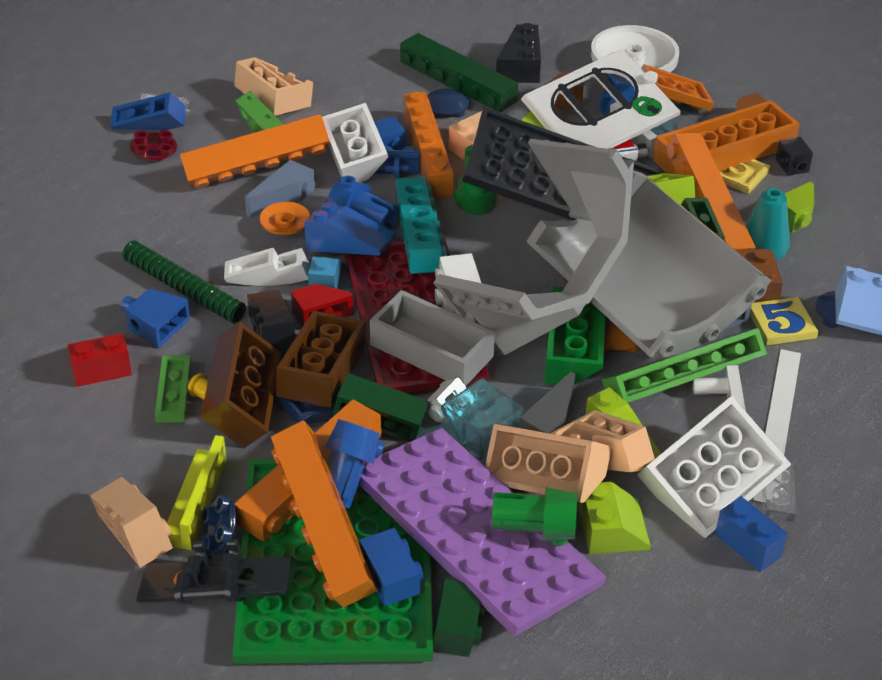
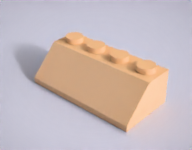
M494 424L485 467L509 488L543 495L546 494V487L577 493V502L584 503L606 477L612 447L589 440Z

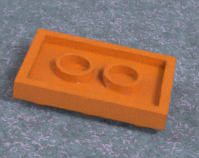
M643 64L641 69L644 73L648 71L657 73L658 80L655 84L670 100L677 104H682V102L689 104L696 110L705 109L711 111L714 102L702 82Z

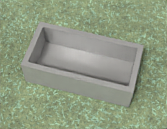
M403 290L370 320L371 346L446 381L458 377L466 386L494 356V331Z

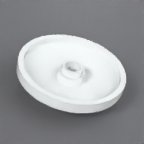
M623 25L612 27L596 35L591 44V58L593 62L620 49H623L640 68H642L643 64L672 72L679 60V47L677 43L667 34L645 26Z

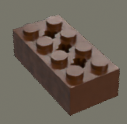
M313 311L277 366L276 396L287 398L291 401H301L315 404L319 407L331 408L347 373L352 372L365 348L366 321Z
M240 321L217 337L200 418L225 434L229 439L246 448L268 433L277 380V366L280 362L281 352Z

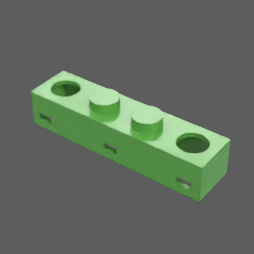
M251 91L235 100L242 117L247 121L253 133L283 125Z

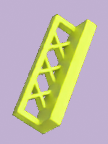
M215 435L210 450L197 449L167 521L172 532L168 536L172 547L193 549V542L196 541L202 525L200 520L202 509L204 506L210 505L227 461L224 436Z

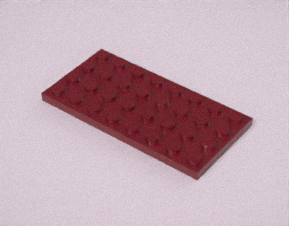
M443 237V245H445L446 248V256H451L445 237ZM404 241L390 243L381 255L344 253L359 319L366 321L365 343L375 383L407 394L438 390L440 384L446 380L370 345V320L401 290L441 307V305L436 304L435 289H438L434 284L436 280L435 272L410 274ZM486 365L466 386L489 383V373Z

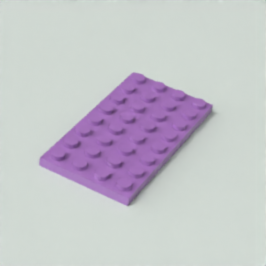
M443 428L380 455L378 458H375L374 464L366 462L358 485L457 581L464 582L481 600L480 604L514 637L604 585L606 576L569 542L565 545L557 546L551 544L550 541H543V533L492 529L494 492H514Z

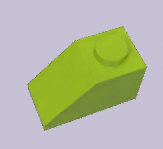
M811 181L785 193L787 197L789 231L792 233L807 227L812 220L814 183Z

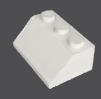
M366 103L323 116L322 119L330 141L329 148L341 178L349 175L353 176L358 182L369 180L388 158V154Z

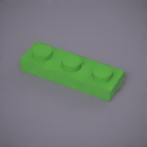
M190 355L162 356L155 411L156 423L185 422L188 401L187 387L190 382L191 372Z

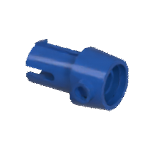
M343 176L334 184L329 193L328 202H334L339 206H347L382 226L386 225L393 228L399 218V207L372 194L371 188L367 184L356 181L353 176Z
M338 419L325 445L326 448L332 450L327 466L344 507L350 509L366 462L374 464L375 458H378L383 451V442L379 440L380 433Z

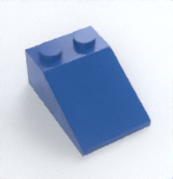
M334 202L323 203L304 222L307 251L381 255L396 237L394 231L347 206H339Z

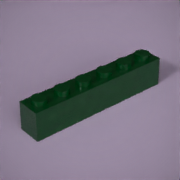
M420 33L400 43V62L454 90L463 92L466 96L501 113L518 100V82Z

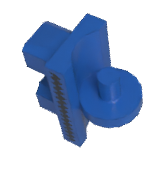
M384 146L388 158L376 170L377 174H394V179H398L399 174H419V150H415L411 146H405L402 150H393L390 146Z

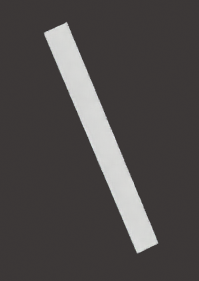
M781 349L765 434L784 455L801 353ZM781 474L758 492L753 500L776 505Z

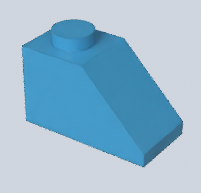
M313 257L308 272L309 286L319 284L338 289L344 263L339 259Z

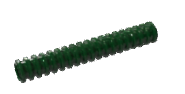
M136 240L130 241L124 247L122 257L126 262L158 279L170 288L175 289L182 295L187 296V298L199 303V305L204 306L232 324L238 323L244 317L246 305L237 298H233L226 292L221 291L219 288L209 284L207 281L197 277V275L185 270V268L180 267L178 264Z

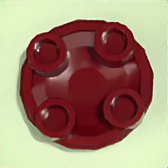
M139 130L134 133V139L129 147L131 153L136 157L155 161L171 157L176 152L178 145L172 138V132L168 130H162L159 133H148L147 131Z

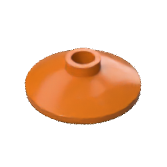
M278 202L269 205L261 212L260 224L270 233L291 235L305 229L304 222L310 217V213L304 206L298 203Z

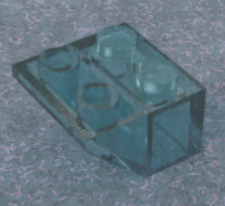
M483 378L441 405V410L459 443L480 460L487 457L493 425L498 424L519 428V419L523 415V407Z

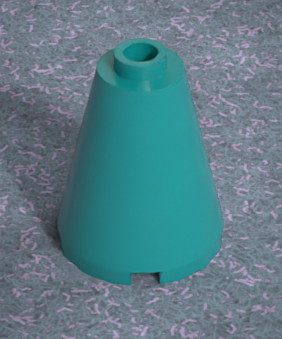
M771 188L761 193L745 226L756 247L755 250L772 249L775 260L783 258L790 248L787 197L781 190Z

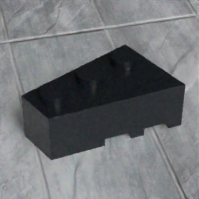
M531 23L516 24L496 59V72L518 83H540L541 52L538 25Z
M279 289L247 294L248 312L253 331L281 352V362L298 335L295 334V323L289 311L287 300L283 299Z

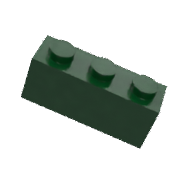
M347 373L337 395L333 416L354 399L381 415L382 433L411 442L416 440L429 401Z

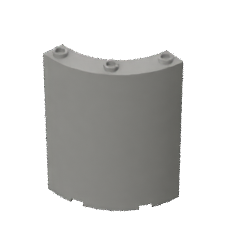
M633 170L628 242L590 302L649 357L662 358L687 352L708 340L713 341L716 339L720 332L740 317L755 300L764 296L771 280L647 176ZM565 219L558 221L540 220L526 242L569 281L597 238V233L592 221L581 219L567 222Z

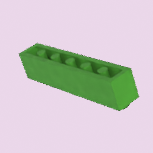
M755 328L700 345L678 355L665 357L602 379L604 389L610 387L629 403L726 369L727 366L737 365L766 355L767 352L760 330Z

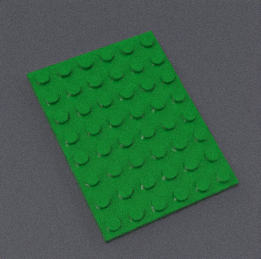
M274 459L249 460L246 493L278 466ZM358 485L350 509L345 508L358 542L359 539L395 528L399 537L406 539L413 562H419L423 572V579L420 580L419 595L384 606L377 592H374L343 608L335 599L331 601L324 590L323 583L327 580L324 573L318 571L312 559V555L316 552L313 545H309L303 536L301 528L305 527L302 517L298 518L297 515H293L283 524L279 532L272 534L265 542L243 529L241 549L243 559L292 556L293 562L286 595L244 597L241 599V602H237L232 655L233 664L433 661L430 554ZM245 574L239 579L250 581L253 574Z

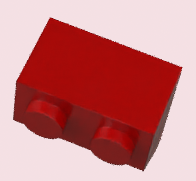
M123 333L67 344L76 387L132 375L129 353Z

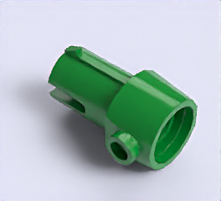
M472 145L465 149L464 172ZM462 176L458 180V190L453 192L455 204H460L462 210L472 215H484L491 212L495 207L497 194L462 182Z
M547 487L545 495L494 492L492 529L543 533V541H550L551 544L557 546L565 545L568 543V539H575L577 493Z

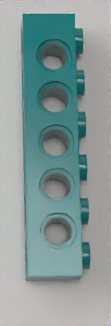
M425 177L395 179L396 203L399 207V218L410 274L435 272V269L439 268L440 257L446 256V248L443 245V235L440 233V223L437 220V210L434 206L431 186L426 185Z

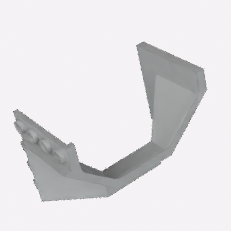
M530 139L528 142L571 210L569 213L570 218L592 221L597 233V238L562 292L526 295L524 292L441 274L434 281L435 286L459 316L495 332L494 353L506 355L577 317L584 306L590 303L627 244L634 161L622 159V155L618 150L598 148L590 145H575L567 142H551L549 140Z

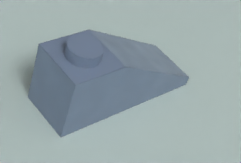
M289 160L245 196L246 216L251 218L260 215L266 207L274 203L300 202L315 189L314 170Z

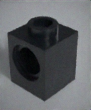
M801 137L779 140L775 160L787 176L807 173L810 170L813 152Z

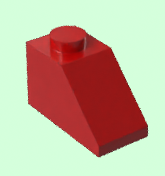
M319 284L291 291L292 312L302 328L313 311L343 317L354 315L353 295L351 292Z

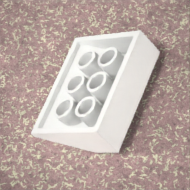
M731 396L647 465L637 476L659 501L701 536L706 538L716 529L721 509L740 496L749 501L788 468L791 463Z

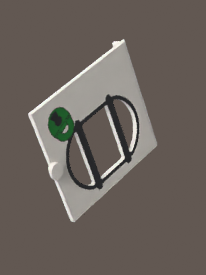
M623 49L535 89L521 98L545 129L605 149L613 148L680 115V110L656 86L655 83L658 80L657 73L654 71L644 73ZM603 73L616 74L631 82L635 89L633 100L628 102ZM595 77L621 108L598 119H594L570 92L569 88ZM562 94L586 123H575L561 117L554 106L557 96Z

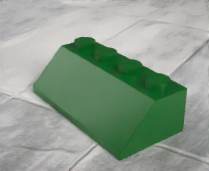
M553 286L552 293L562 292L565 287ZM593 303L586 304L577 317L548 332L544 384L556 385L566 375L573 372L575 374V385L603 369L605 315Z

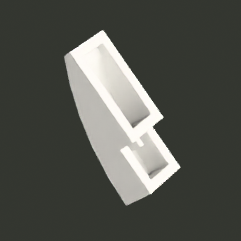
M274 248L225 261L224 279L229 283L253 286L291 284L308 280L309 262L302 248L277 255Z

